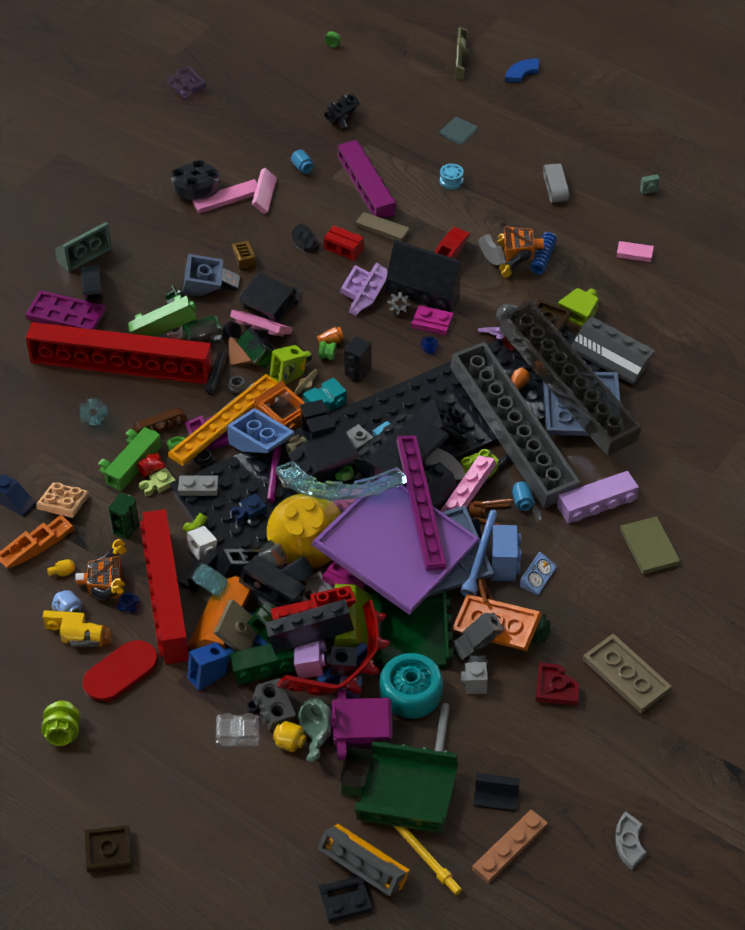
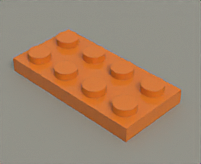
M467 594L452 630L454 633L463 635V631L482 614L495 613L504 631L491 642L527 651L542 615L540 611L487 599V603H484L482 597Z

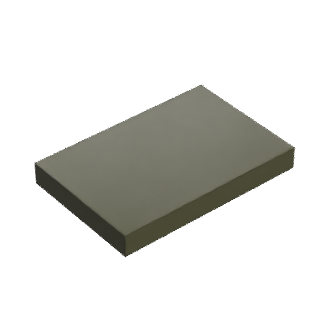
M657 516L620 526V531L642 575L680 564V559Z

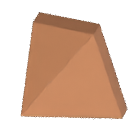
M230 337L229 365L255 364L237 343L238 339Z

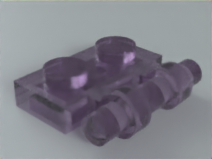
M190 66L176 71V76L172 77L169 75L166 78L170 87L175 88V92L183 98L188 96L186 92L188 90L191 93H195L206 88V82Z

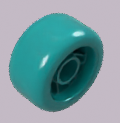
M405 653L392 658L382 669L380 675L381 698L392 700V714L405 719L422 718L433 712L441 701L443 692L442 673L436 663L430 658L417 653Z

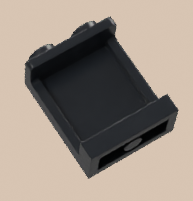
M261 272L251 280L248 287L241 292L239 297L243 308L250 306L269 316L270 321L276 323L281 320L297 299L293 288Z

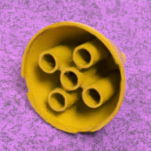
M301 493L290 496L279 503L270 515L267 524V539L282 545L288 556V560L284 564L289 565L305 556L313 569L322 567L331 562L332 559L312 546V543L341 514V511L331 500L318 494Z

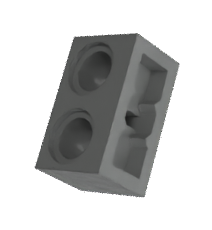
M280 678L257 685L253 694L254 703L261 710V720L264 725L267 724L269 731L275 729L278 724H282L284 721L293 723L296 716L285 688L277 687V683L281 680ZM269 693L273 698H268L264 694ZM272 712H278L281 716L277 717Z

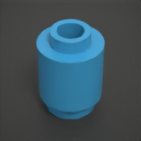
M297 150L292 154L291 162L300 172L307 174L313 170V160L304 150Z
M523 481L514 484L512 495L516 508L522 511L531 509L535 504L531 487Z

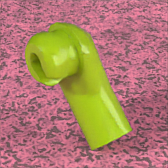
M199 513L193 523H185L183 530L187 534L189 531L200 528L208 518Z

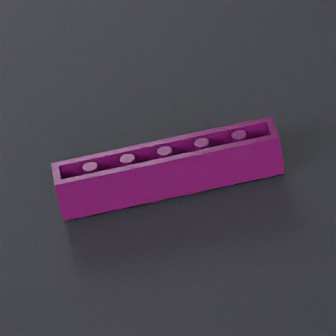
M357 140L339 144L338 158L371 214L383 219L394 216L395 208L397 207L396 201L390 196L389 189L384 186L383 180L378 176L375 166L371 165L370 158L365 155L363 147L358 144Z

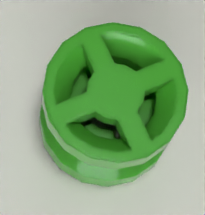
M321 341L319 359L328 358L334 361L337 348L336 343L327 344L325 341Z

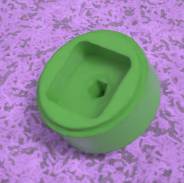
M330 31L324 40L328 46L336 48L341 42V37L338 33Z
M171 438L167 442L168 449L171 451L185 438Z
M347 465L335 475V479L339 481L352 479L354 477L353 467Z

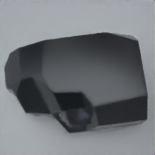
M301 223L293 229L292 240L299 248L305 252H314L318 249L319 240L307 225Z

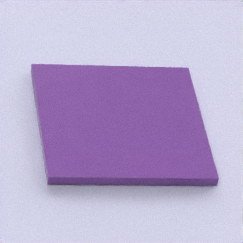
M383 473L313 541L312 546L410 615L478 544L480 538L433 507L447 566L446 569L425 570L407 488L386 473Z

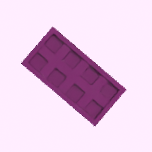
M40 290L25 316L27 320L44 324L96 329L106 312V305Z

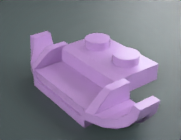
M377 262L371 272L356 265L353 267L339 292L354 300L348 311L349 313L357 316L361 310L368 308L374 303L386 282L387 269Z

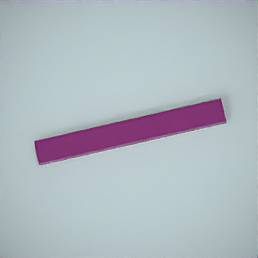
M397 436V447L425 570L446 569L447 565L417 437Z

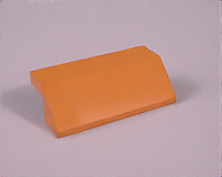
M234 576L217 583L189 640L188 648L195 650L216 642L225 649L227 644L214 634V630L228 601L233 599L244 608L252 592L251 589L238 582L240 577Z

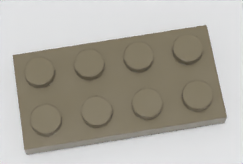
M614 634L583 655V661L640 713L671 691L672 686Z

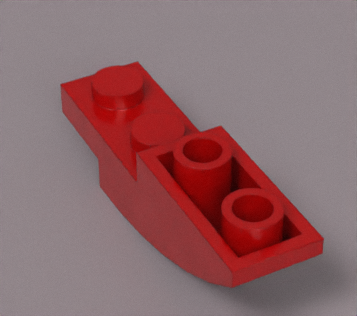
M457 227L452 228L434 252L456 259L468 240L470 233Z
M349 585L310 594L311 600L272 608L271 616L275 620L346 599L349 608L356 603V600Z

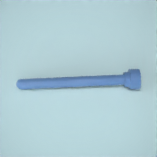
M491 510L469 579L462 585L460 592L465 596L467 594L476 596L478 586L476 581L497 517L495 510Z

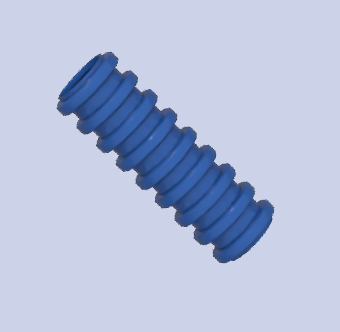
M545 232L542 235L541 239H544V249L536 250L530 265L531 271L536 274L545 272L557 242L556 235L551 232Z

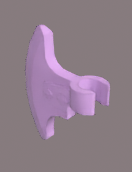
M486 327L479 328L478 331L497 335L496 340H504L505 333L518 332L519 329Z

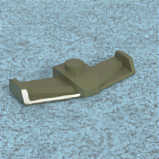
M462 27L458 29L455 77L457 80L464 79L465 69L462 65H465V59L469 58V49H466L467 30Z

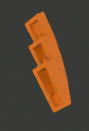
M60 515L48 525L42 523L30 534L27 531L22 533L0 551V562L6 569L19 565L47 550L75 529Z

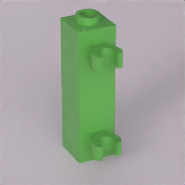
M181 295L174 297V302L146 315H143L142 312L135 315V320L128 322L130 333L158 337L197 319L195 313L197 307L194 301L190 302L187 296L181 297Z
M144 427L137 434L136 431L129 429L125 433L129 437L126 440L129 444L112 463L106 459H101L98 463L101 466L99 472L104 474L107 485L122 491L139 472L137 463L145 459L147 455L156 453L162 447L160 434L156 431Z

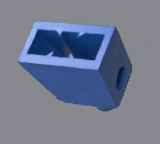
M214 642L189 652L187 678L198 691L226 674L227 663L231 660L230 653H234L233 649L228 647L223 650L218 643Z

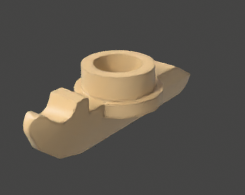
M314 369L306 378L300 379L299 385L295 390L296 395L302 393V390L307 391L311 388L312 380L318 373L317 369Z

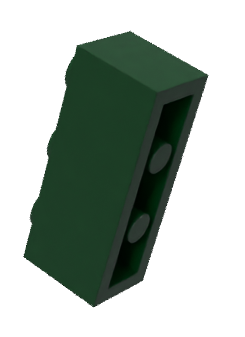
M271 643L230 653L238 685L296 670L294 666V649L274 654Z

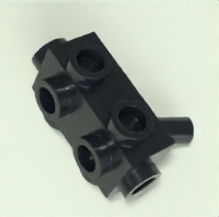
M353 93L347 96L343 95L338 102H332L327 106L328 110L324 112V116L331 125L339 122L341 130L347 129L345 120L350 113L356 110L360 102Z

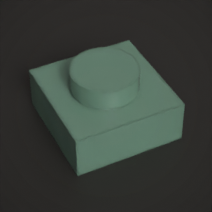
M658 174L641 177L640 191L642 194L658 191L660 181Z

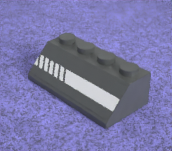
M593 317L583 325L570 347V351L609 372H618V377L631 384H634L649 368L655 350L647 345L634 340L632 337Z

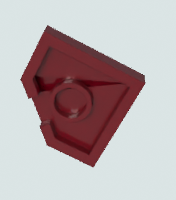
M539 662L535 702L578 706L579 683L574 678L571 679L560 664Z

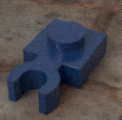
M255 493L240 501V507L232 508L230 516L238 515L235 517L236 523H241L246 516L252 519L267 511V506Z

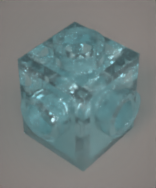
M98 398L87 399V402L79 404L81 423L89 422V425H99L101 421L105 420V416H108L107 405H103V401H99ZM91 409H96L97 414H92Z

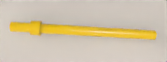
M393 826L437 874L436 878L442 884H446L455 895H458L462 888L453 880L452 874L446 868L443 869L407 828Z

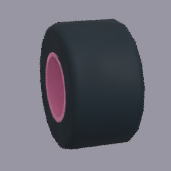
M305 556L281 570L298 582L305 580L314 573Z

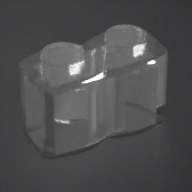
M225 713L216 716V746L223 748L259 746V716L252 713H245L239 716Z

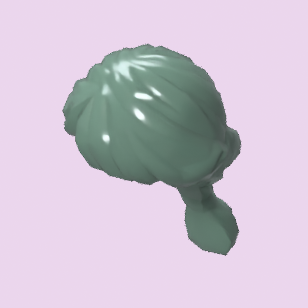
M316 697L304 701L297 716L299 725L302 726L304 733L312 739L309 746L310 751L306 758L309 762L319 759L321 755L319 748L331 736L332 732L331 708L325 701Z

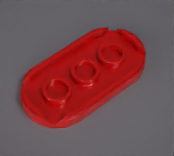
M141 640L130 641L119 647L85 673L82 684L86 696L97 702L99 700L108 702L119 697L155 669L157 661L155 648L148 642Z

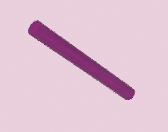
M282 443L273 449L267 502L269 503L275 501Z

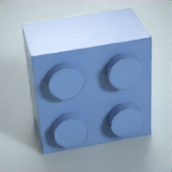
M493 525L491 563L494 575L492 581L516 582V574H520L521 534L517 533V525Z

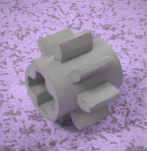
M401 292L398 293V296L391 294L393 299L387 301L392 306L389 310L396 309V314H399L400 310L407 312L405 307L410 305L406 301L408 296L402 297ZM400 298V301L403 302V304L399 305L398 308V305H395V301H398Z

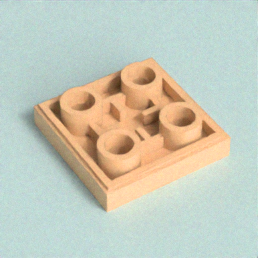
M52 483L37 502V509L73 518L89 497L88 491L82 490L79 487L66 486L62 483Z

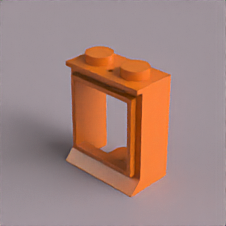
M283 380L254 398L255 409L291 430L301 427L300 405L305 404V402L286 387ZM279 395L297 410L284 419H281L265 405L268 403L272 406L275 403V398Z

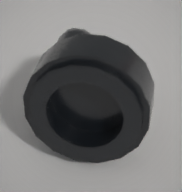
M229 321L224 324L222 334L224 338L230 339V337L238 338L240 336L241 327L239 323Z

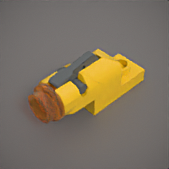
M47 610L43 612L42 617L45 629L60 630L63 643H70L72 647H102L106 644H111L112 628H108L107 625L86 623L84 613Z

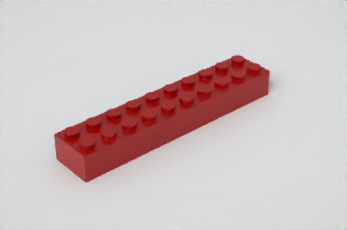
M31 322L25 337L30 363L200 384L207 383L213 368L211 344L204 342Z

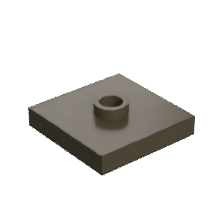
M233 599L229 600L214 630V634L235 652L250 649L257 635L255 630L247 624L252 615Z

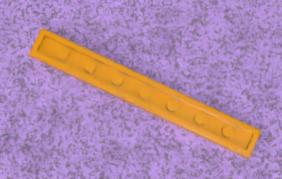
M267 374L262 376L169 451L168 457L181 466L187 464L226 432L227 425L254 409V398L279 382Z

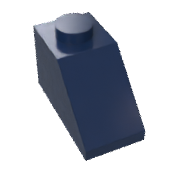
M5 474L0 476V504L24 517L36 505V502L18 481Z

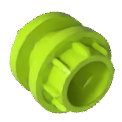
M57 701L50 704L43 713L41 726L43 737L55 746H64L74 741L79 733L81 718L79 710L67 701Z

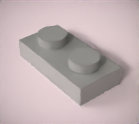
M179 476L178 494L179 496H217L218 476Z

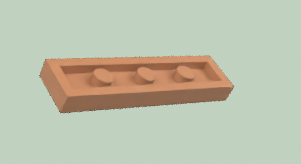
M530 810L472 866V871L489 884L547 828L548 822L533 810Z

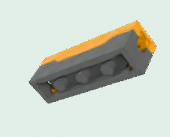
M339 824L325 830L317 848L388 896L403 888L410 872L408 868Z

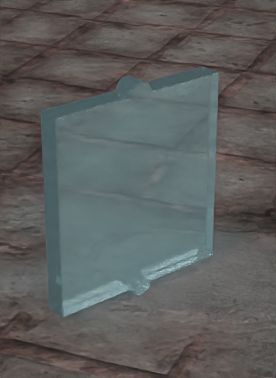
M455 117L439 131V134L448 138L449 141L452 140L462 145L478 130V127L468 123V121Z

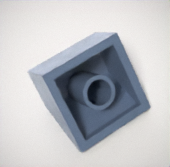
M188 254L184 272L183 294L201 297L220 289L223 259Z

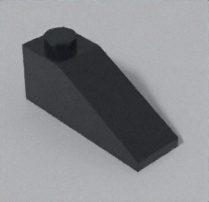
M223 549L215 564L221 580L234 576L240 577L243 567L255 555L258 556L260 550Z

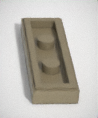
M363 212L356 221V227L392 240L403 242L409 234V227Z

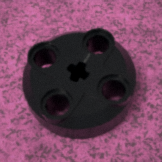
M197 160L171 172L173 191L183 199L199 200L208 198L216 194L220 189V172L215 167L206 164L205 161Z

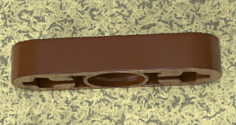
M174 408L138 421L132 429L137 434L144 427L161 433L184 424L187 417L181 408Z

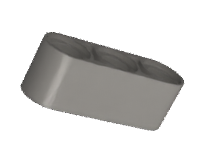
M561 163L543 165V175L550 202L569 201V190Z

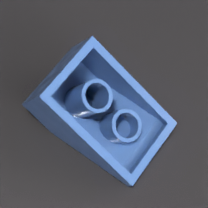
M255 408L227 425L229 444L243 452L268 453L295 435L293 430Z

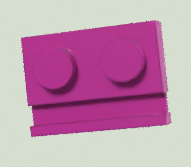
M419 305L414 320L411 323V328L446 336L453 320V313Z
M332 561L321 579L332 586H335V584L356 585L361 589L366 586V583L335 561Z

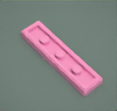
M253 179L219 190L208 198L192 200V203L200 214L254 196L257 182Z

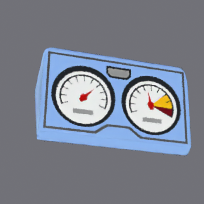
M539 552L522 576L520 588L538 596L557 566Z

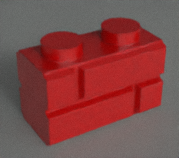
M334 225L323 238L324 249L353 261L364 250V237Z

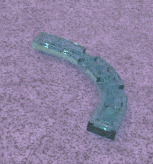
M294 461L276 467L277 475L293 490L310 497L327 499L329 501L380 495L384 491L407 483L406 475L397 467L373 477L356 480L351 485L333 481L317 482V478L306 474Z

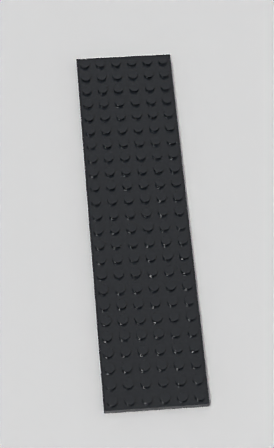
M566 325L557 339L525 328L504 337V340H497L488 344V347L510 379L514 370H518V368H523L529 372L530 381L519 392L540 423L545 421L543 371L607 372L602 367L570 351L576 336ZM451 361L330 413V419L335 421L336 429L343 427L347 432L359 424L373 436L374 429L386 421L392 423L395 417L401 413L419 417L418 411L434 398L439 402H444L453 409H457L461 413V420L466 428L468 438L464 442L448 437L438 447L439 449L448 452L459 461L499 442L450 368ZM301 427L293 430L296 436L304 437ZM286 440L282 443L275 501L273 503L267 502L273 449L268 453L241 452L189 475L218 476L217 496H179V480L171 483L170 489L192 521L195 520L199 513L208 518L203 526L217 539L215 552L218 553L219 558L223 549H260L263 545L267 544V524L270 515L277 505L286 498L301 493H313L324 496L376 479L362 477L356 464L350 465L354 470V477L352 479L339 481L335 479L334 475L317 490H313L302 481L286 450V445L289 442ZM287 469L295 470L299 480L295 486L290 488L283 487L279 479L280 473ZM256 493L266 504L267 511L252 519L246 516L241 523H236L235 517L238 515L231 517L230 510L234 507H240V501Z

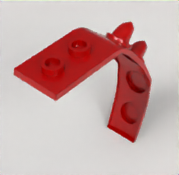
M368 600L362 606L368 629V653L356 671L344 682L334 685L285 675L277 683V687L295 692H306L316 696H328L342 688L355 694H361L362 689L356 682L358 680L357 676L360 673L379 674L380 670L372 663V659L378 650L385 649L390 645L389 640L380 638L378 623L386 618V614L378 613L374 609L372 600Z

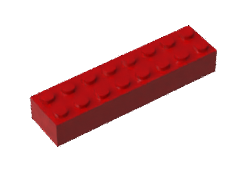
M166 509L143 512V521H140L143 548H145L144 555L159 657H164L165 665L185 662L189 660L167 512Z

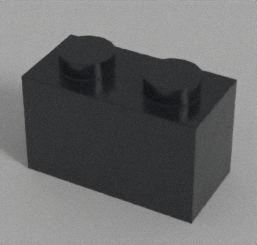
M355 336L345 348V376L361 382L371 370V342Z

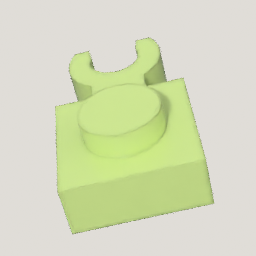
M164 468L150 475V481L140 482L139 487L140 490L148 488L144 490V494L147 497L152 495L156 489L160 493L170 488V484L175 482V479L167 468Z

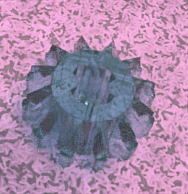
M201 564L192 577L195 583L215 596H219L228 583L223 575L206 564Z

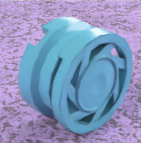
M457 164L444 165L440 169V184L446 189L461 187V184H463V168Z

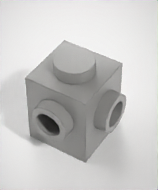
M486 662L465 663V671H461V684H465L466 695L487 694Z

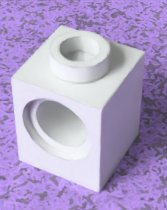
M205 526L187 532L186 547L199 561L204 559L211 550L215 552L217 539Z

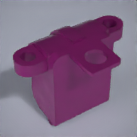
M337 690V699L332 700V728L338 760H345L346 752L351 747L372 749L373 741L389 743L392 740L391 699H346V690Z

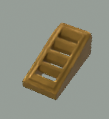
M249 241L231 244L239 270L256 267V257Z

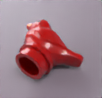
M159 453L149 454L145 459L137 463V468L144 477L150 476L152 473H156L166 467Z

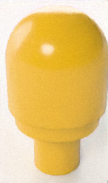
M69 559L58 561L54 567L47 568V573L49 576L57 574L58 577L71 575L75 571V564Z

